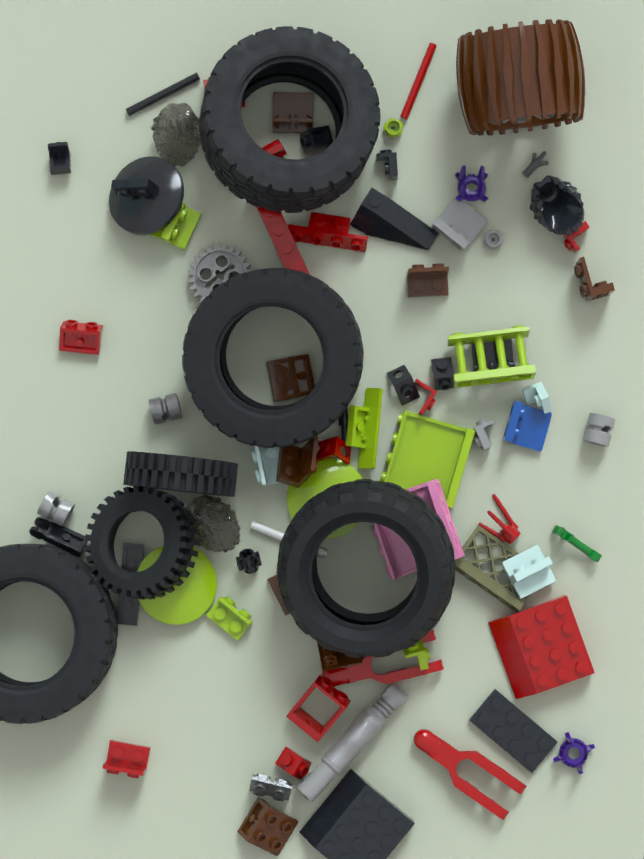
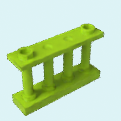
M516 325L511 329L469 334L457 332L448 336V347L455 346L459 371L453 375L454 388L535 379V365L527 363L523 339L529 335V326ZM503 340H516L519 360L517 367L507 366ZM495 341L499 367L489 370L486 366L483 342ZM475 344L479 367L476 372L466 370L463 345Z

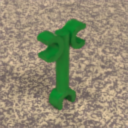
M555 525L551 531L586 554L593 561L598 562L602 557L601 554L585 545L563 527Z

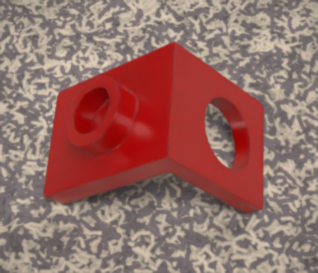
M416 379L415 384L431 393L418 413L423 415L425 410L428 409L430 411L436 402L433 397L437 391Z
M335 436L318 442L320 447L316 455V462L336 456L345 464H350L351 447L346 446V442ZM341 446L345 449V457L341 453Z

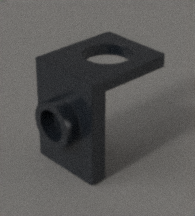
M405 365L387 373L402 406L420 398L413 378ZM399 372L404 373L403 376L394 378L395 374Z

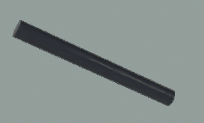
M196 72L126 108V111L131 116L195 83L200 78Z

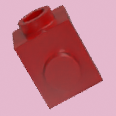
M586 221L583 222V226L578 228L577 232H572V235L563 236L565 239L563 243L569 251L572 250L575 253L580 249L574 239L590 228Z
M286 746L275 762L277 766L298 779H302L309 772V767L312 763Z

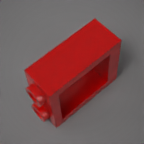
M319 675L286 717L315 741L319 742L345 711L351 700L348 699V696L343 691H339L332 686V683L327 678ZM316 687L340 706L324 726L301 708V705Z

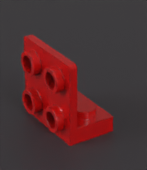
M110 740L107 760L102 768L107 769V773L118 775L119 772L127 773L128 777L139 778V776H143L147 771L151 747Z

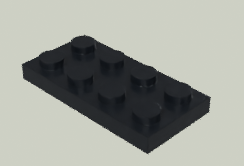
M496 689L490 693L469 719V721L531 773L558 743V741Z

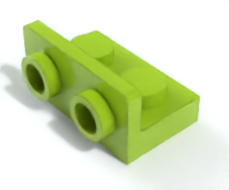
M221 596L206 616L238 641L253 622L250 619L252 615L243 608L241 611L234 606L236 602L230 597L226 596L224 598Z

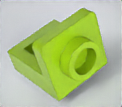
M421 639L412 647L403 649L405 658L417 656L420 669H429L427 660L431 659L428 647L424 648Z

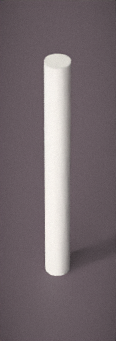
M255 521L252 522L250 529L280 541L285 534ZM319 547L318 556L326 558L328 551Z

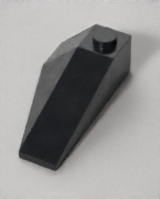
M374 188L370 189L350 223L352 227L367 236L402 243L428 251L439 235L433 228Z

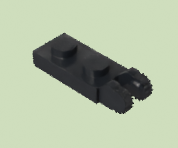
M41 517L35 519L34 524L36 526L31 527L29 530L31 536L39 540L43 539L78 557L81 556L88 543L84 535L64 526L61 527Z

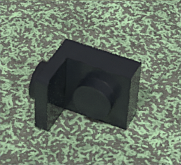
M329 125L310 128L300 134V145L304 149L305 154L315 149L329 147L333 143Z
M381 150L380 153L376 154V161H388V163H385V175H389V180H397V153H392V150Z

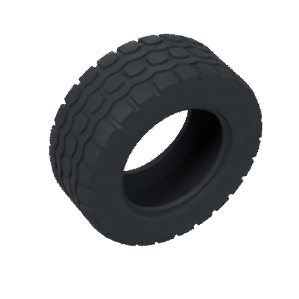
M293 26L276 27L275 30L269 28L256 32L255 35L251 34L237 42V45H233L224 53L222 59L214 66L211 76L207 81L199 117L200 142L203 152L206 153V161L211 170L215 171L214 174L225 187L228 186V190L240 199H246L247 203L255 207H265V210L272 212L298 213L303 210H314L322 207L323 204L327 205L340 197V194H344L355 183V180L359 178L376 143L381 115L380 108L378 107L380 104L376 88L373 87L374 82L367 69H363L364 65L354 53H349V48L338 40L334 42L332 40L333 37L322 32L313 33V29L297 27V29H293ZM287 82L304 86L316 93L330 109L335 122V140L323 152L309 158L284 159L274 156L260 148L249 136L242 120V104L253 92L269 84Z
M266 268L245 272L217 286L205 297L195 314H193L183 341L182 350H184V354L182 355L183 371H185L184 378L188 391L191 392V398L198 410L202 411L203 416L208 422L219 428L218 430L228 437L235 438L244 444L263 448L293 446L308 441L328 429L342 415L353 399L363 370L364 349L362 336L349 306L346 305L342 297L334 289L330 288L329 285L320 279L301 271L286 268ZM280 307L293 311L312 326L319 338L323 353L321 375L311 393L298 402L283 406H271L256 402L246 396L231 378L226 360L229 337L237 323L245 315L257 308Z
M11 544L0 547V591L17 582H33L45 586L63 600L70 611L74 623V643L70 656L64 666L51 678L39 682H22L9 678L0 672V721H5V723H39L56 718L86 700L99 687L107 675L115 656L118 637L117 614L108 589L102 586L103 582H99L96 578L98 574L92 573L90 566L85 564L83 560L60 548L43 544Z

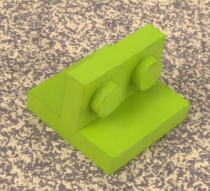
M182 202L180 211L171 223L162 230L149 235L185 251L202 214L186 207V204Z

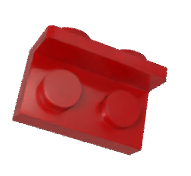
M76 320L63 321L60 327L59 351L99 355L103 325H98L96 322L78 323Z

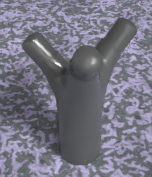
M543 151L538 157H536V153L532 154L531 163L522 172L525 177L528 178L537 168L549 164L548 161H542L547 154L546 151Z

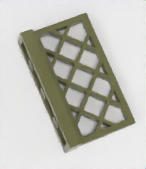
M477 525L462 547L463 552L474 549L476 560L468 562L462 557L456 559L455 570L511 610L518 612L528 596L519 600L518 596L514 594V589L509 579V584L501 585L498 583L496 574L505 573V571H495L493 560L504 558V561L508 560L507 558L514 557L519 553ZM478 532L486 537L487 544L476 546L475 536ZM499 545L502 548L503 556L493 557L491 546ZM488 547L489 558L479 560L477 548ZM490 561L492 572H482L480 562Z

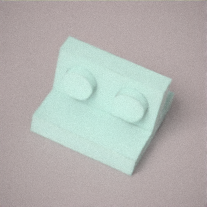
M538 545L501 563L519 600L556 581L549 567L553 563L550 557L544 558Z

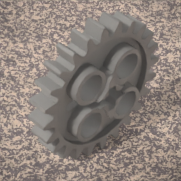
M215 244L214 250L207 246L206 253L200 250V258L194 256L196 264H189L194 270L188 271V274L193 276V278L188 279V282L194 283L190 287L191 291L197 290L194 297L202 296L200 303L216 286L226 282L231 274L236 273L239 275L252 271L247 270L251 266L250 262L244 263L247 258L246 255L239 257L241 250H237L234 253L233 246L227 250L225 244L222 245L221 249ZM219 258H226L228 260L225 267L217 266ZM235 265L234 269L224 274L223 281L218 279L209 288H206L207 284L217 279L216 274L218 272L223 274L230 266ZM204 270L212 272L208 280L201 278V273Z

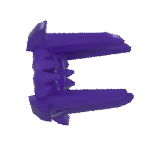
M465 165L461 167L460 173L457 172L455 174L456 179L459 181L457 184L459 195L455 198L457 201L481 200L485 202L489 199L485 196L486 185L484 181L488 174L485 173L483 165L480 166L478 176L475 174L466 175ZM474 183L478 188L475 191H469L466 185Z
M569 732L565 733L566 740L559 748V756L553 758L554 763L562 761L568 767L577 768L578 773L582 774V765L588 758V752H591L595 746L594 744L586 746L582 740L571 738ZM572 747H576L580 751V755L576 759H571L568 756V751Z

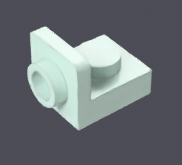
M542 382L523 388L527 405L536 402L537 407H542L544 414L552 411L549 396Z

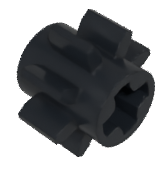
M252 549L242 550L239 553V557H236L238 570H244L247 574L256 572L258 566L262 565L259 552L254 553Z

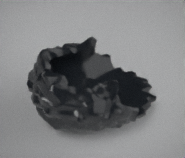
M549 175L541 182L533 184L530 210L534 212V219L538 220L539 224H542L550 232L567 236L572 235V232H577L578 228L583 226L584 203L581 201V194L577 192V187L572 186L571 182L562 181L557 177Z

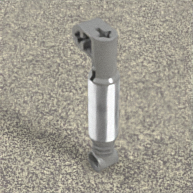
M391 683L380 695V699H377V704H373L374 708L372 706L366 708L356 718L354 723L345 730L343 735L323 755L321 763L311 773H308L295 789L312 803L333 778L343 773L351 762L357 758L358 754L368 746L367 744L385 726V717L389 718V714L393 713L392 710H397L408 698V695L395 683Z

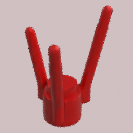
M493 494V499L509 524H504L496 515L488 510V515L501 527L499 531L501 534L482 523H478V525L499 538L503 543L507 541L511 544L521 533L517 530L518 526L513 522L500 500Z

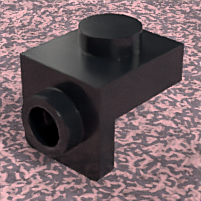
M68 142L49 143L51 175L71 173V154Z
M451 357L431 359L435 390L454 388V371Z

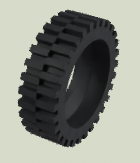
M127 451L123 485L235 497L238 464L189 456Z
M133 486V488L125 487L123 488L124 492L117 490L113 492L115 498L108 496L104 499L107 505L101 503L98 505L97 509L101 512L99 514L93 513L91 516L95 523H88L87 529L92 530L91 535L85 534V540L90 541V545L85 546V552L91 553V556L86 557L87 563L94 564L90 567L92 573L98 574L96 578L99 582H103L102 586L106 589H111V592L143 600L156 599L155 596H166L165 592L172 593L175 591L173 585L181 586L184 583L180 577L188 578L190 572L186 570L187 567L194 568L195 562L190 560L192 556L198 557L199 551L193 550V546H199V540L194 539L193 535H197L199 532L198 528L191 527V525L196 524V521L193 517L188 516L191 514V511L183 507L185 504L167 492L151 487ZM144 511L153 515L160 523L164 534V545L159 558L151 567L140 572H129L117 564L114 554L115 535L122 521L130 513Z

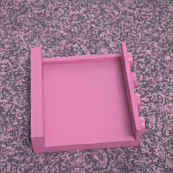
M439 479L406 489L421 497L443 521L454 548L455 560L465 556ZM373 523V533L379 539V550L382 557H385L387 563L386 571L392 577V580L417 572L414 556L406 542L393 530Z

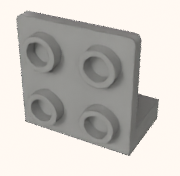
M454 199L442 215L433 222L432 228L463 252L486 225L488 220L465 201L459 202Z

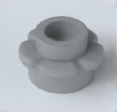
M497 230L487 231L483 239L484 245L488 246L491 250L497 249L498 246L500 247L503 244L502 234Z

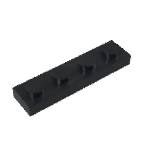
M123 543L121 566L123 569L129 572H137L143 561L144 544ZM119 594L117 624L137 626L139 614L138 599Z

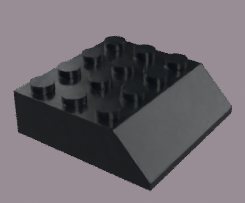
M350 769L299 833L327 859H387L415 822L354 770Z

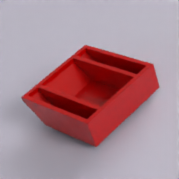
M562 595L488 622L515 699L538 694L595 673L567 595Z

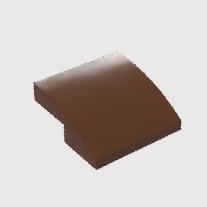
M308 354L266 362L274 402L307 396L314 389L315 385Z

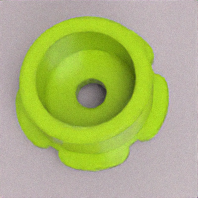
M395 118L388 119L387 123L383 126V130L390 138L399 137L402 134L403 124Z

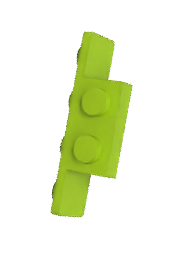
M366 388L364 407L352 405L349 407L346 446L360 448L358 468L375 469L383 389Z

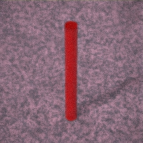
M429 43L400 115L403 119L407 120L437 47L434 43Z

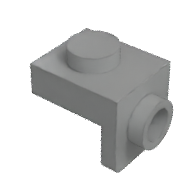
M487 418L476 422L477 426L473 428L476 435L473 437L477 448L481 447L482 451L491 447L484 428L494 424L493 419L488 421Z

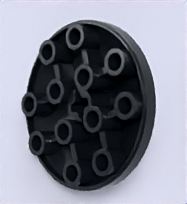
M148 156L129 163L119 172L115 180H112L109 208L113 219L125 231L135 235H149L162 230L171 223L181 209L184 198L182 177L170 162L160 157Z

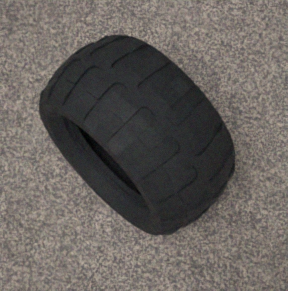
M358 479L328 487L309 499L295 514L280 543L276 573L283 604L289 610L300 630L306 635L309 634L318 642L317 644L330 651L334 650L344 653L345 656L361 658L363 656L378 658L412 647L438 624L452 596L455 582V555L443 521L421 497L395 483L373 481L372 479ZM357 522L376 523L393 530L406 542L416 562L417 581L412 591L401 603L384 612L365 614L344 608L328 595L318 575L317 555L319 546L324 539L338 528Z

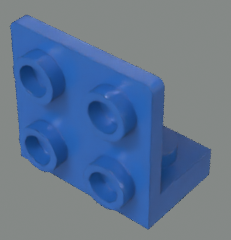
M514 401L502 441L542 451L552 413L544 414L543 410Z

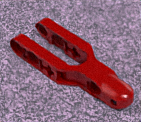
M434 629L421 638L422 643L436 640ZM374 656L362 658L363 664L323 671L321 677L327 678L334 687L368 678L383 684H390L441 671L444 667L442 659L428 663L429 669L421 670L418 665L377 674L371 668V661Z
M420 729L414 735L413 741L415 746L449 770L453 784L457 789L502 820L506 818L509 811L457 775V764L464 759H470L519 794H522L527 787L478 751H458L427 729Z

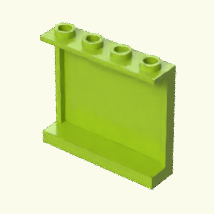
M405 410L404 414L399 413L396 425H399L400 428L398 434H393L391 444L394 445L393 452H388L385 464H388L387 472H382L380 481L395 483L406 490L439 479L448 508L453 509L475 430L411 413L408 410Z

